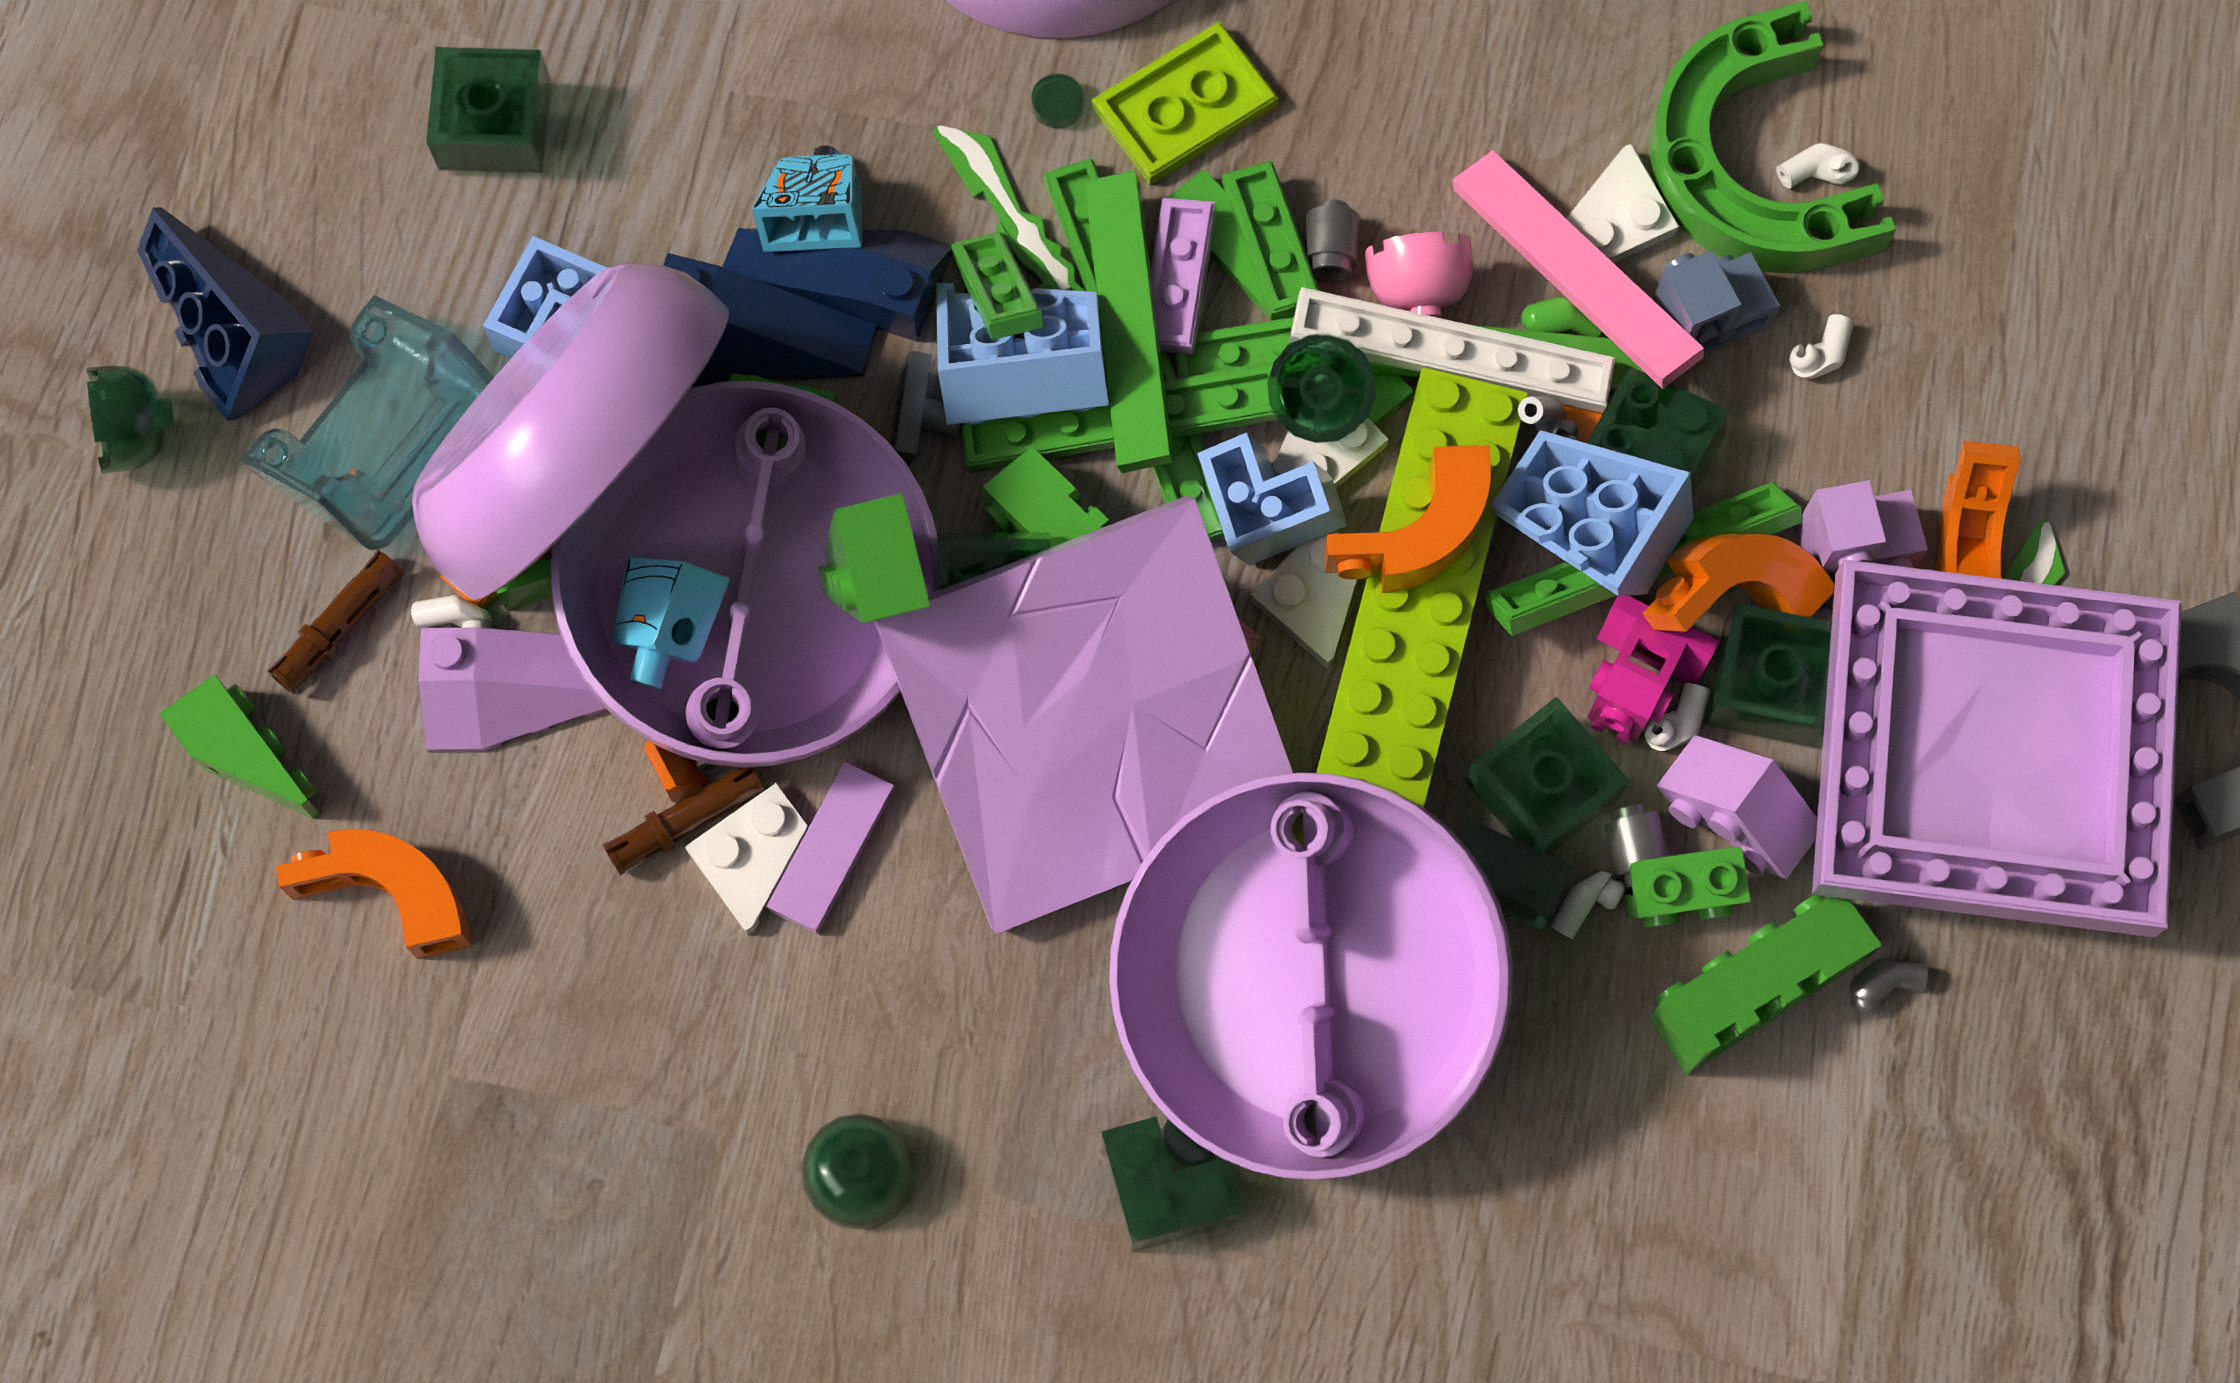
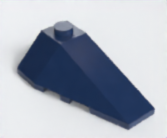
M153 207L137 251L160 301L171 303L179 320L180 326L175 331L181 347L191 346L200 366L195 370L194 375L201 390L227 421L237 420L298 375L307 350L310 347L314 331L285 298L165 209Z
M738 228L722 267L876 324L878 330L918 342L936 296V283H941L952 256L951 245L905 230H862L861 247L763 252L757 228Z
M670 253L667 254L664 266L687 273L711 290L729 308V317L724 333L693 386L714 384V381L730 380L732 373L746 376L755 375L762 378L796 376L799 380L862 377L864 375L878 330L876 324L719 265Z

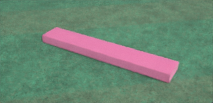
M1493 150L1453 179V190L1662 389L1704 358V347Z

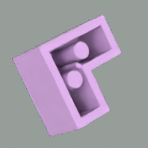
M1870 480L1815 490L1802 514V523L1795 526L1800 547L1819 562L1834 584L1836 572L1844 560L1916 568L1928 551L1912 490L1874 496Z
M1694 735L1657 784L1658 789L1671 804L1668 810L1675 819L1690 828H1696L1698 825L1710 828L1717 835L1727 840L1732 847L1742 848L1745 868L1753 874L1761 875L1763 872H1767L1787 879L1816 840L1818 818L1773 759Z

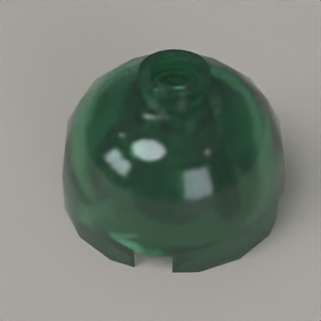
M1332 333L1307 334L1289 343L1274 360L1267 382L1269 405L1278 421L1295 437L1314 443L1338 441L1355 431L1370 415L1376 397L1375 372L1365 352L1349 339Z
M110 365L87 368V374L90 379L87 382L94 441L101 442L102 457H98L101 473L128 471L143 467L154 460L164 446L165 430L175 429L171 396L160 398L155 382L144 372L128 366Z
M862 1113L839 1116L820 1127L807 1144L801 1165L803 1190L815 1211L834 1226L852 1229L878 1228L898 1216L911 1198L916 1175L914 1155L902 1133L884 1119Z

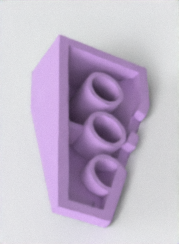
M478 627L421 628L418 683L426 747L429 753L485 752L502 746L501 742L529 733L537 735L551 730L550 726L580 716L589 718L608 711L584 683L568 655L560 634Z

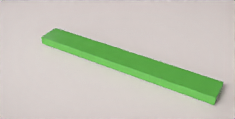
M1092 157L1043 173V180L1084 290L1096 292L1097 294L1084 181L1100 178ZM1161 352L1164 381L1176 380L1177 378L1167 352ZM1193 434L1171 438L1174 463L1151 467L1164 503H1169L1187 495L1194 498L1210 542L1224 539L1225 536L1197 454L1204 450L1199 435Z

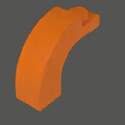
M1963 440L1955 474H1949L1945 489L1937 537L1935 571L2002 579V535L2009 500L2021 461L2019 446Z
M1489 445L1434 447L1429 465L1431 503L1424 514L1411 525L1396 531L1327 534L1324 548L1325 573H1338L1340 578L1354 580L1369 577L1372 572H1380L1381 593L1418 586L1447 570L1468 548L1480 525L1491 481Z
M1767 534L1708 535L1684 545L1666 559V562L1677 577L1670 579L1657 590L1655 595L1657 599L1642 614L1654 630L1686 632L1726 590L1737 584L1753 598L1769 623L1804 625L1834 593L1835 584L1810 553L1787 539Z
M364 829L329 831L327 833L331 853L325 854L322 850L304 851L291 857L292 862L276 866L279 888L292 900L353 886L373 887L390 894L395 899L399 909L406 948L417 959L473 947L464 908L452 885L434 863L421 851L397 837Z

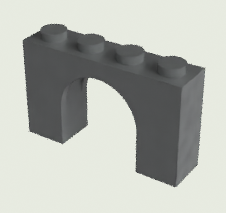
M2236 591L2181 612L2178 682L2194 679L2209 681L2229 690L2240 700V599ZM2240 767L2192 785L2174 800L2199 850L2240 835Z

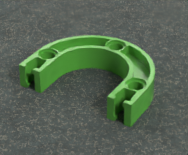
M1806 1L1731 21L1714 29L1691 46L1679 59L1664 85L1652 122L1649 139V159L1655 186L1681 229L1708 251L1712 250L1718 257L1731 255L1735 259L1751 252L1760 270L1769 273L1791 274L1810 272L1885 252L1896 231L1891 216L1883 218L1878 225L1851 229L1849 227L1848 221L1862 216L1863 221L1872 219L1878 206L1884 204V197L1878 183L1809 202H1777L1755 195L1740 186L1723 169L1714 153L1710 138V117L1726 99L1756 85L1814 70L1824 46L1819 33L1810 35L1807 41L1779 45L1777 43L1778 40L1789 36L1792 37V40L1802 37L1806 24L1812 21V15ZM1740 48L1752 49L1758 56L1746 55L1740 51ZM1674 166H1689L1694 170L1695 174L1686 175L1680 173ZM1809 230H1822L1830 239H1817Z

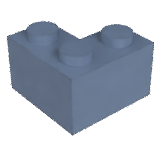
M1712 250L1696 257L1692 253L1681 255L1665 266L1653 298L1655 303L1704 347V355L1771 327L1780 308L1779 302L1751 252L1735 259L1731 255L1717 259Z

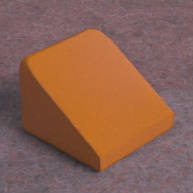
M650 741L644 743L646 746L643 748L672 803L675 802L677 804L710 784L707 775L697 771L696 760L677 755L656 746Z

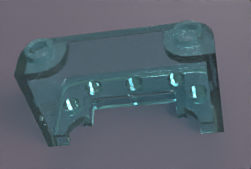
M373 295L357 315L350 332L352 346L364 359L355 373L300 440L283 429H271L258 437L240 460L255 475L349 539L369 550H380L395 540L414 516L412 497L417 479L455 424L494 377L454 332Z

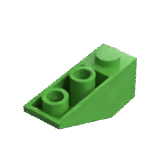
M214 674L159 713L188 754L205 771L312 819L321 815L310 800V798L318 793L298 766L289 772L282 763L279 756L287 750L268 725L258 730L248 717L256 708L237 683L227 689Z

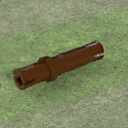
M377 550L374 556L365 564L364 568L353 577L322 614L310 626L304 624L297 633L300 637L268 669L267 673L284 689L294 695L298 688L307 680L308 676L325 659L330 661L338 653L336 647L348 632L358 624L388 588L404 574L400 566L385 553Z
M739 767L659 814H656L653 810L644 816L645 822L612 841L602 844L619 875H623L627 870L662 850L666 854L676 849L674 843L764 792V786L756 772L752 771L753 768Z

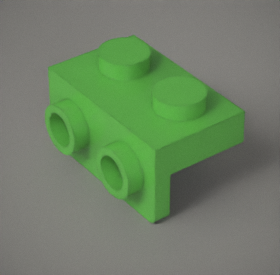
M1728 847L1633 861L1629 865L1633 894L1623 895L1626 916L1629 918H1643L1644 927L1678 923L1677 913L1698 910L1699 919L1733 915V904L1751 902L1744 855L1740 847Z

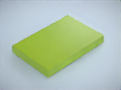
M1218 21L1091 100L1092 109L1147 183L1152 185L1276 108L1279 97L1221 21Z

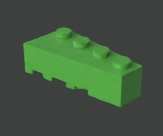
M1032 446L982 486L984 504L986 506L982 509L983 514L1000 534L1003 535L1009 531L1021 544L1018 547V551L1022 558L1111 525L1110 520L1098 508L1089 506L1083 510L1078 505L1082 501L1078 490Z
M903 493L834 510L824 550L827 565L818 568L826 599H831L833 604L837 603L838 608H842L845 613H849L861 623L929 607L930 603Z
M1814 894L1793 909L1797 917L1780 927L1776 921L1767 924L1747 939L1750 945L1734 955L1729 950L1722 953L1701 968L1703 974L1686 984L1681 980L1655 998L1659 1005L1648 1020L1686 1075L1697 1070L1864 962L1882 946L1850 899L1831 896L1825 898L1823 895Z

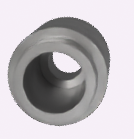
M1325 200L1307 213L1305 253L1314 278L1317 281L1326 283L1346 281L1351 277L1352 269L1357 266L1360 217L1358 212L1349 208V205L1344 201Z
M1644 804L1631 805L1613 811L1614 821L1604 825L1617 877L1624 878L1627 890H1632L1629 869L1631 862L1670 856L1659 813L1657 811L1646 812Z

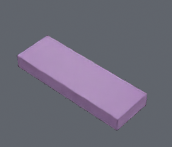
M1163 198L1151 267L1161 352L1194 355L1217 212L1215 202Z
M844 762L766 906L768 911L818 935L895 791L894 785Z

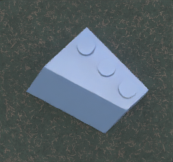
M936 283L938 374L947 425L958 423L979 424L986 420L1016 416L1031 418L1041 413L1065 410L1087 411L1093 407L1109 405L1096 292L1034 288L1031 292L1042 312L1044 328L991 340L970 294L956 293L955 286L951 283Z
M1541 430L1491 504L1494 514L1617 596L1648 593L1666 564V559L1670 557L1694 518L1690 472Z

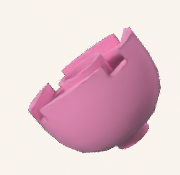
M1444 232L1413 233L1383 240L1384 251L1377 254L1373 245H1371L1365 252L1367 275L1371 290L1379 302L1385 306L1442 318L1441 309L1455 305L1465 295L1473 276L1471 238L1465 234L1458 233L1459 243L1445 242Z

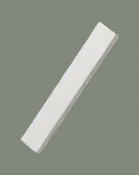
M1301 287L1298 295L1289 343L1417 372H1421L1422 367L1528 392V397H1553L1564 405L1603 413L1607 407L1615 357L1303 287Z

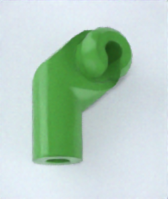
M1563 296L1530 304L1523 310L1521 316L1524 328L1529 331L1560 333L1570 330L1577 335L1599 337L1602 332L1573 303Z

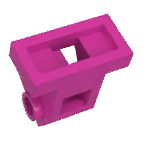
M1617 596L1597 640L1620 652L1614 664L1603 659L1590 684L1589 689L1598 693L1587 719L1593 721L1591 728L1595 731L1603 732L1607 728L1617 733L1615 739L1619 743L1628 745L1630 740L1637 743L1648 719L1658 724L1660 723L1674 695L1664 689L1670 676L1683 683L1697 685L1719 640L1693 627H1690L1686 632L1654 630L1642 614L1649 607L1648 605L1630 596ZM1633 657L1659 670V675L1629 661V658Z

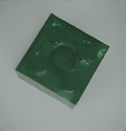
M436 47L426 143L438 170L543 173L551 77L541 50Z
M1735 602L1723 623L1706 725L1815 747L1824 735L1832 622Z
M1555 697L1472 762L1465 782L1532 861L1538 865L1621 799L1630 780L1559 698Z

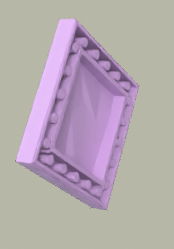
M1188 495L928 595L929 607L874 620L988 923L994 934L1132 881L1141 863L1160 838L1183 816L1208 799L1244 783L1270 776L1293 774L1197 502Z
M1844 560L1835 575L1812 894L2147 937H2156L2168 928L2181 601Z

